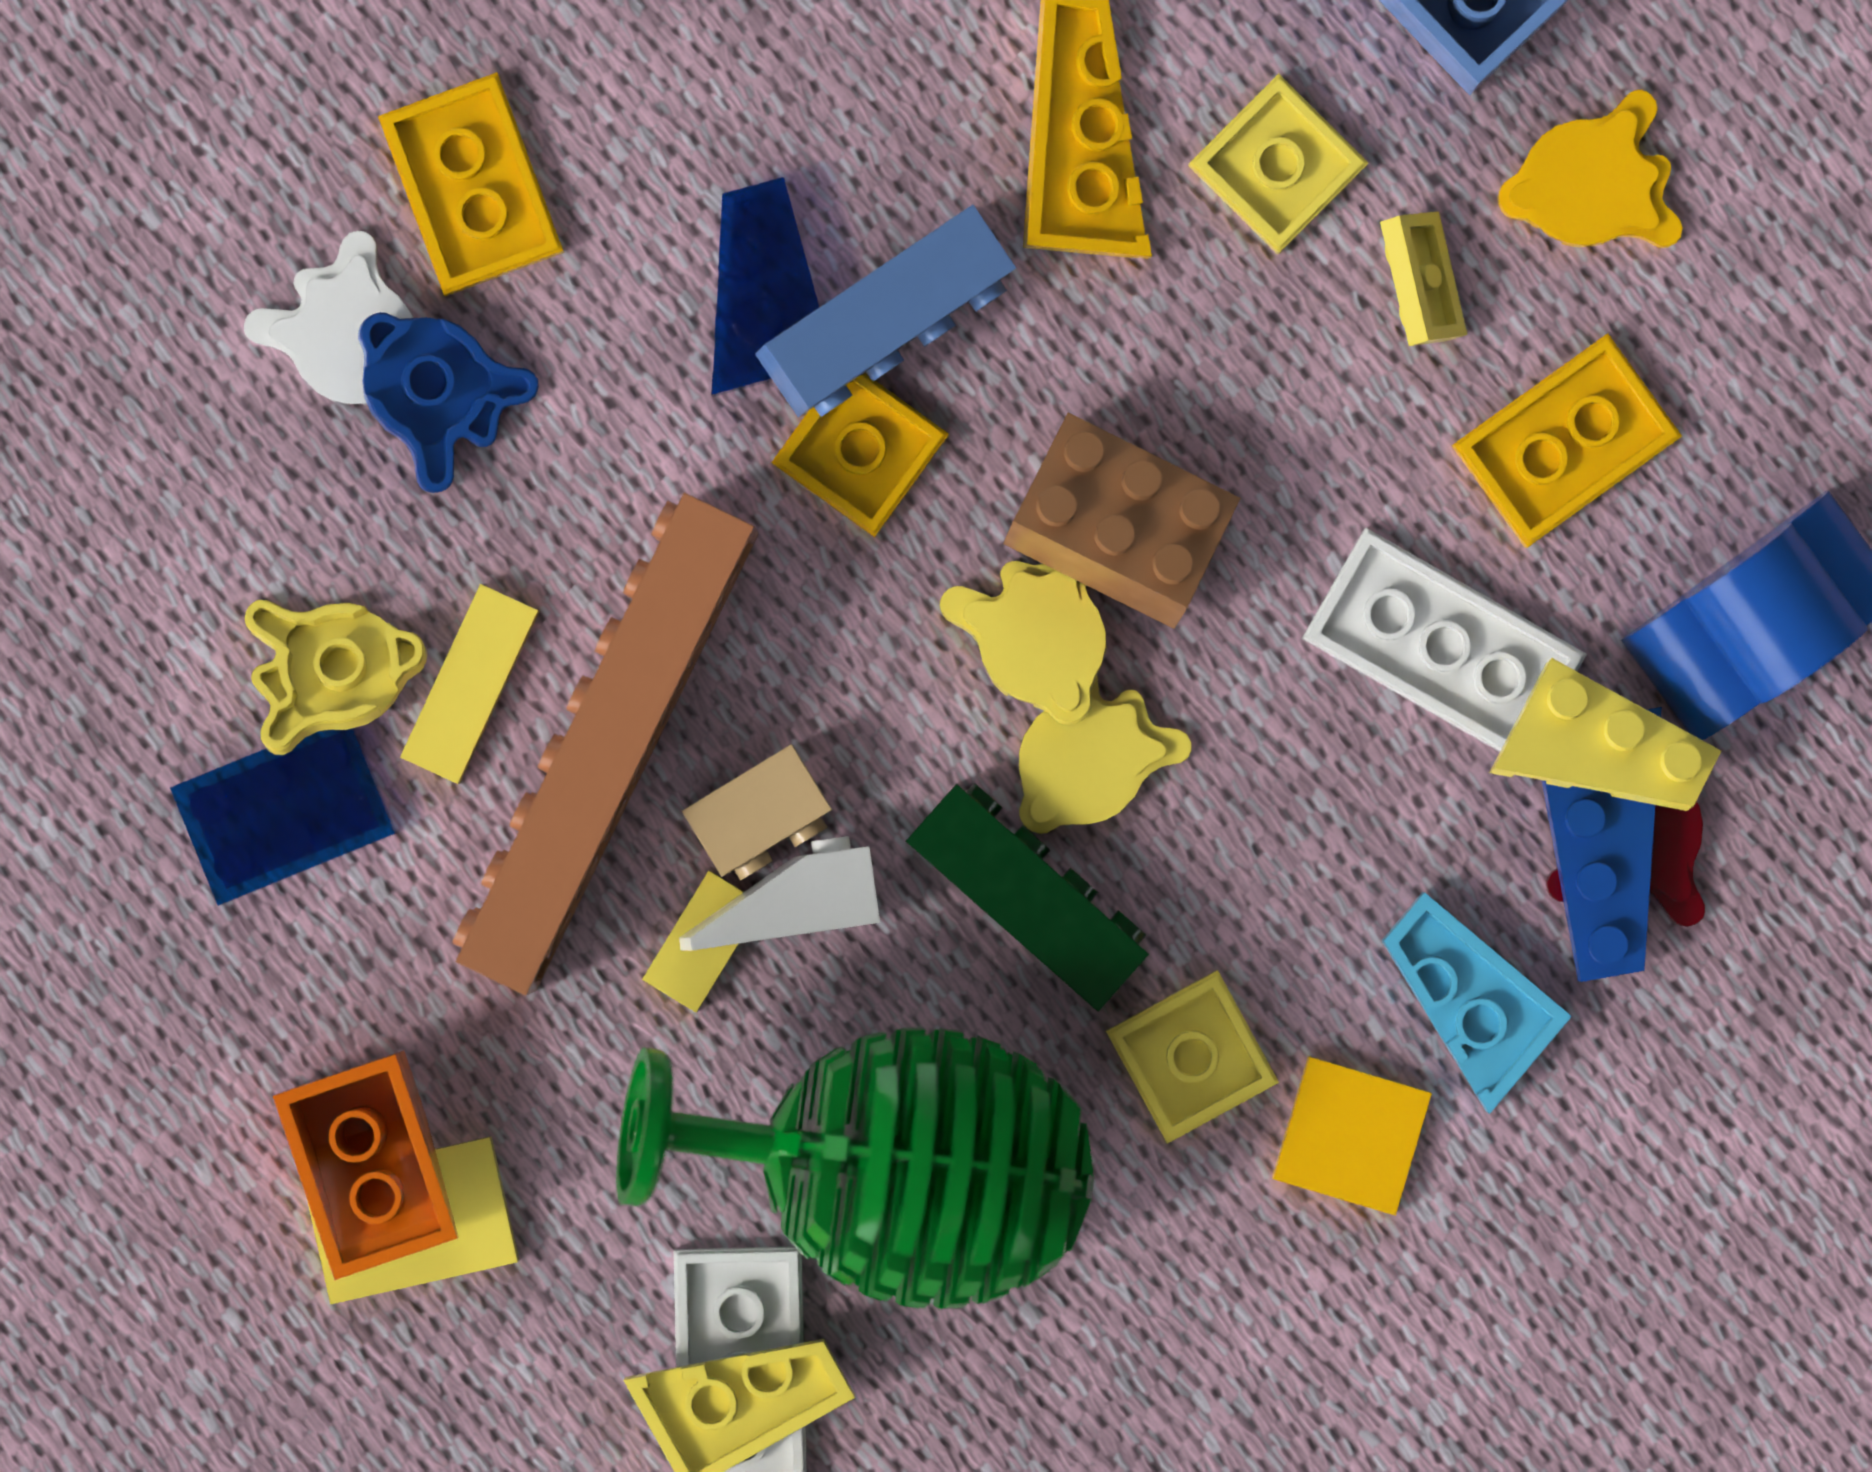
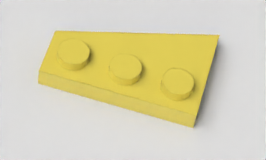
M1551 658L1539 675L1489 773L1507 777L1518 775L1544 780L1549 785L1565 788L1572 786L1607 792L1612 797L1688 811L1695 805L1721 750Z
M825 1339L628 1376L623 1379L674 1472H724L855 1398L853 1389Z

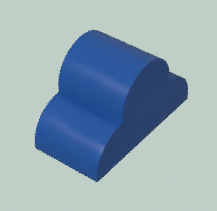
M1827 490L1621 639V641L1687 732L1701 740H1705L1748 713L1757 705L1772 700L1809 677L1846 650L1868 630L1867 625L1872 622V549L1829 490Z

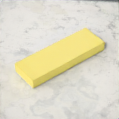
M482 584L479 585L400 758L456 784H460L540 611Z

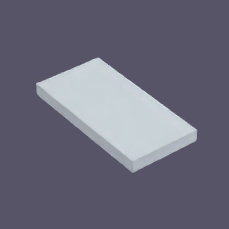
M1364 528L1301 638L1499 752L1545 664L1553 658L1578 671L1587 655L1585 652L1368 528Z
M795 1246L674 1249L676 1367L804 1343L802 1254ZM806 1426L724 1472H807Z

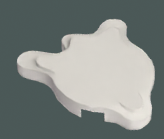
M354 231L350 232L342 240L337 259L332 265L303 269L296 274L294 287L301 297V304L296 310L255 309L248 314L245 320L244 332L247 338L255 344L281 350L290 356L301 377L322 396L334 402L367 405L362 385L364 352L358 340V331L361 323L368 316L379 312L388 313L399 319L414 318L403 300L388 288L382 280L377 266V244L374 238L367 232Z

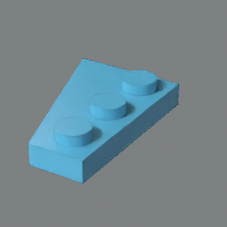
M1425 892L1418 896L1381 940L1488 1114L1495 1109L1572 1017Z

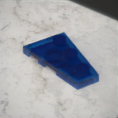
M784 177L722 194L712 397L773 381L755 353L767 342L819 308Z

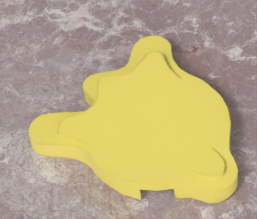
M1011 561L1006 563L1000 571L1004 589L999 596L990 597L963 586L951 587L943 594L940 600L942 615L946 620L972 635L980 648L985 670L993 684L1004 695H1010L1020 701L1031 703L1034 707L1047 711L1057 722L1065 725L1076 724L1088 715L1091 708L1090 692L1106 654V631L1099 610L1089 598L1085 584L1044 564L1034 565Z
M257 600L248 607L245 614V623L250 632L276 652L271 662L255 667L251 675L253 685L270 704L269 714L261 728V741L268 751L274 755H284L291 752L305 737L316 732L348 730L367 725L379 718L394 704L407 681L418 674L424 668L427 661L426 647L417 634L398 630L389 622L386 623L381 617L369 612L362 605L352 603L327 604L311 611L295 612L268 600Z
M1096 675V681L1090 692L1091 708L1088 715L1082 721L1072 725L1061 724L1047 711H1043L1035 718L1023 736L1019 750V772L1023 788V799L1019 808V816L1023 825L1032 832L1043 834L1052 831L1060 825H1089L1111 818L1120 813L1135 797L1142 782L1150 773L1164 766L1182 763L1189 757L1192 748L1188 735L1179 729L1160 728L1153 725L1148 717L1141 694L1135 690H1125L1113 701H1105L1099 694L1098 677Z

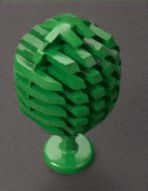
M910 1027L897 1029L891 1034L890 1039H886L887 1033L882 1031L858 1038L851 1044V1050L846 1051L844 1047L835 1048L810 1065V1069L805 1071L801 1080L797 1081L794 1088L793 1083L787 1087L770 1118L769 1125L672 1111L673 1069L670 1058L660 1049L643 1047L635 1060L623 1107L617 1151L616 1190L618 1201L621 1205L639 1207L646 1204L657 1187L666 1151L764 1164L763 1174L771 1212L777 1214V1206L779 1207V1211L782 1213L781 1229L784 1235L808 1260H810V1256L813 1260L816 1258L819 1267L822 1268V1272L844 1286L845 1284L850 1286L854 1283L856 1286H859L858 1291L861 1294L879 1301H887L892 1296H896L895 1302L898 1305L919 1309L930 1305L931 1299H934L933 1306L936 1308L951 1309L963 1308L969 1304L970 1297L977 1304H984L1003 1298L1009 1294L1010 1289L1019 1288L1022 1285L1024 1288L1056 1267L1064 1257V1249L1065 1253L1073 1249L1092 1200L1094 1172L1087 1123L1080 1122L1081 1107L1054 1078L1048 1077L1046 1082L1041 1068L1037 1067L1036 1063L1018 1052L1013 1051V1055L1009 1052L1006 1053L1005 1049L1001 1048V1044L978 1035L977 1038L971 1037L968 1040V1038H963V1032L945 1028L935 1029L929 1035H925L926 1029Z

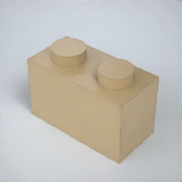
M791 744L682 810V813L721 877L735 871L741 881L771 863L773 859L767 850L789 837L793 845L797 847L827 829L828 827L822 816L832 811V808L794 745Z

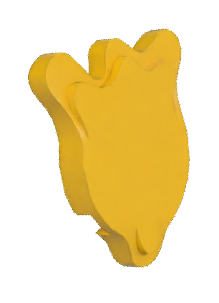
M1641 89L1634 90L1610 114L1602 118L1576 119L1557 125L1543 134L1530 149L1517 174L1505 181L1500 187L1498 204L1501 211L1510 219L1526 221L1536 229L1540 228L1548 236L1562 242L1561 244L1578 248L1598 246L1622 237L1639 238L1658 248H1668L1676 244L1681 237L1683 227L1680 219L1665 205L1662 199L1663 190L1671 173V163L1663 155H1644L1639 150V141L1657 113V103L1653 96Z

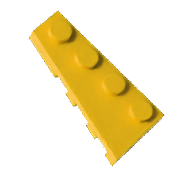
M1109 0L1040 1L1023 248L1144 259L1152 257L1149 235H1145L1140 205L1143 203L1139 176L1136 177L1130 146L1132 134L1128 113L1125 114L1119 81L1122 79Z

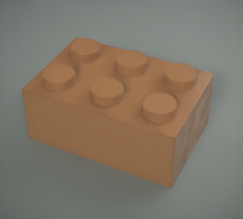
M1068 412L1011 524L1003 544L1175 629L1188 608L1241 498Z

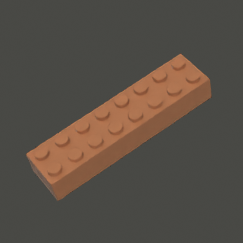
M685 492L678 505L669 500L664 505L651 534L656 540L660 541L650 563L639 559L632 570L623 594L632 600L621 621L611 617L607 622L595 648L596 653L604 656L593 679L583 675L575 687L566 710L576 715L565 736L554 734L549 741L538 765V769L547 772L537 794L526 792L523 795L509 827L519 832L509 851L504 849L502 852L497 850L481 882L482 886L490 889L481 909L477 907L474 910L468 909L452 942L462 948L455 962L525 996L537 991L759 535L753 525Z

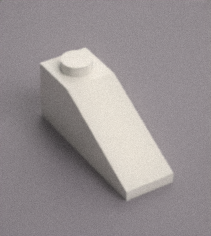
M849 836L811 841L813 854L794 856L679 937L681 951L880 923L870 846L851 848Z

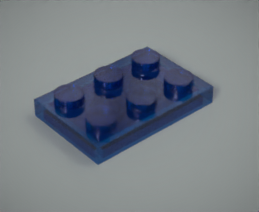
M355 728L319 731L305 737L287 754L274 755L266 748L170 787L218 906L397 834Z

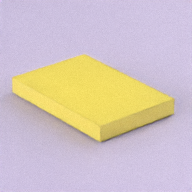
M492 1136L435 1149L459 1236L458 1239L334 1280L309 1206L330 1305L513 1264L519 1261Z

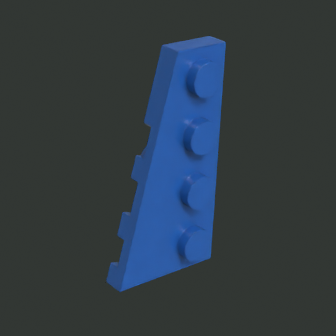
M1662 707L1646 709L1661 717ZM1541 780L1577 980L1585 982L1645 971L1655 805L1612 797L1607 792L1572 786L1565 788L1546 784V781Z

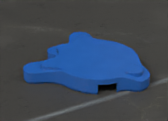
M379 312L368 316L359 327L358 340L364 352L362 385L366 403L371 414L382 427L407 446L414 461L417 482L421 489L426 492H442L452 484L454 479V444L458 439L465 438L477 447L492 445L497 437L502 411L509 406L527 403L537 394L539 384L534 372L526 368L507 367L494 361L484 352L478 341L460 325L446 319L428 317L399 319L388 313Z

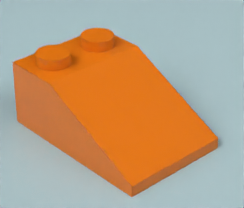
M404 1050L273 1095L334 1280L459 1238L426 1113Z

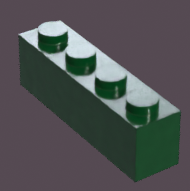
M974 783L967 792L956 784L905 842L1099 1012L1149 955L1138 945L1146 937V934L1119 910L1109 919L1095 907L1091 901L1099 892L1072 868H1069L1063 876H1060L1043 861L1051 850L1023 825L1015 834L1008 830L995 818L1003 807L977 784Z

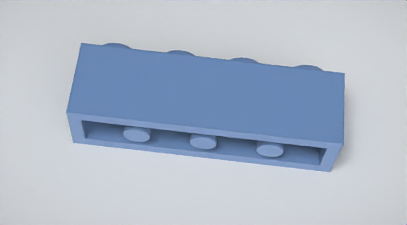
M972 204L767 342L755 355L798 418L813 407L822 417L853 396L846 385L866 372L872 382H874L902 363L904 359L898 350L916 337L919 338L925 347L956 326L949 316L968 302L974 311L977 312L1005 293L1007 289L1001 280L1015 270L1016 266Z

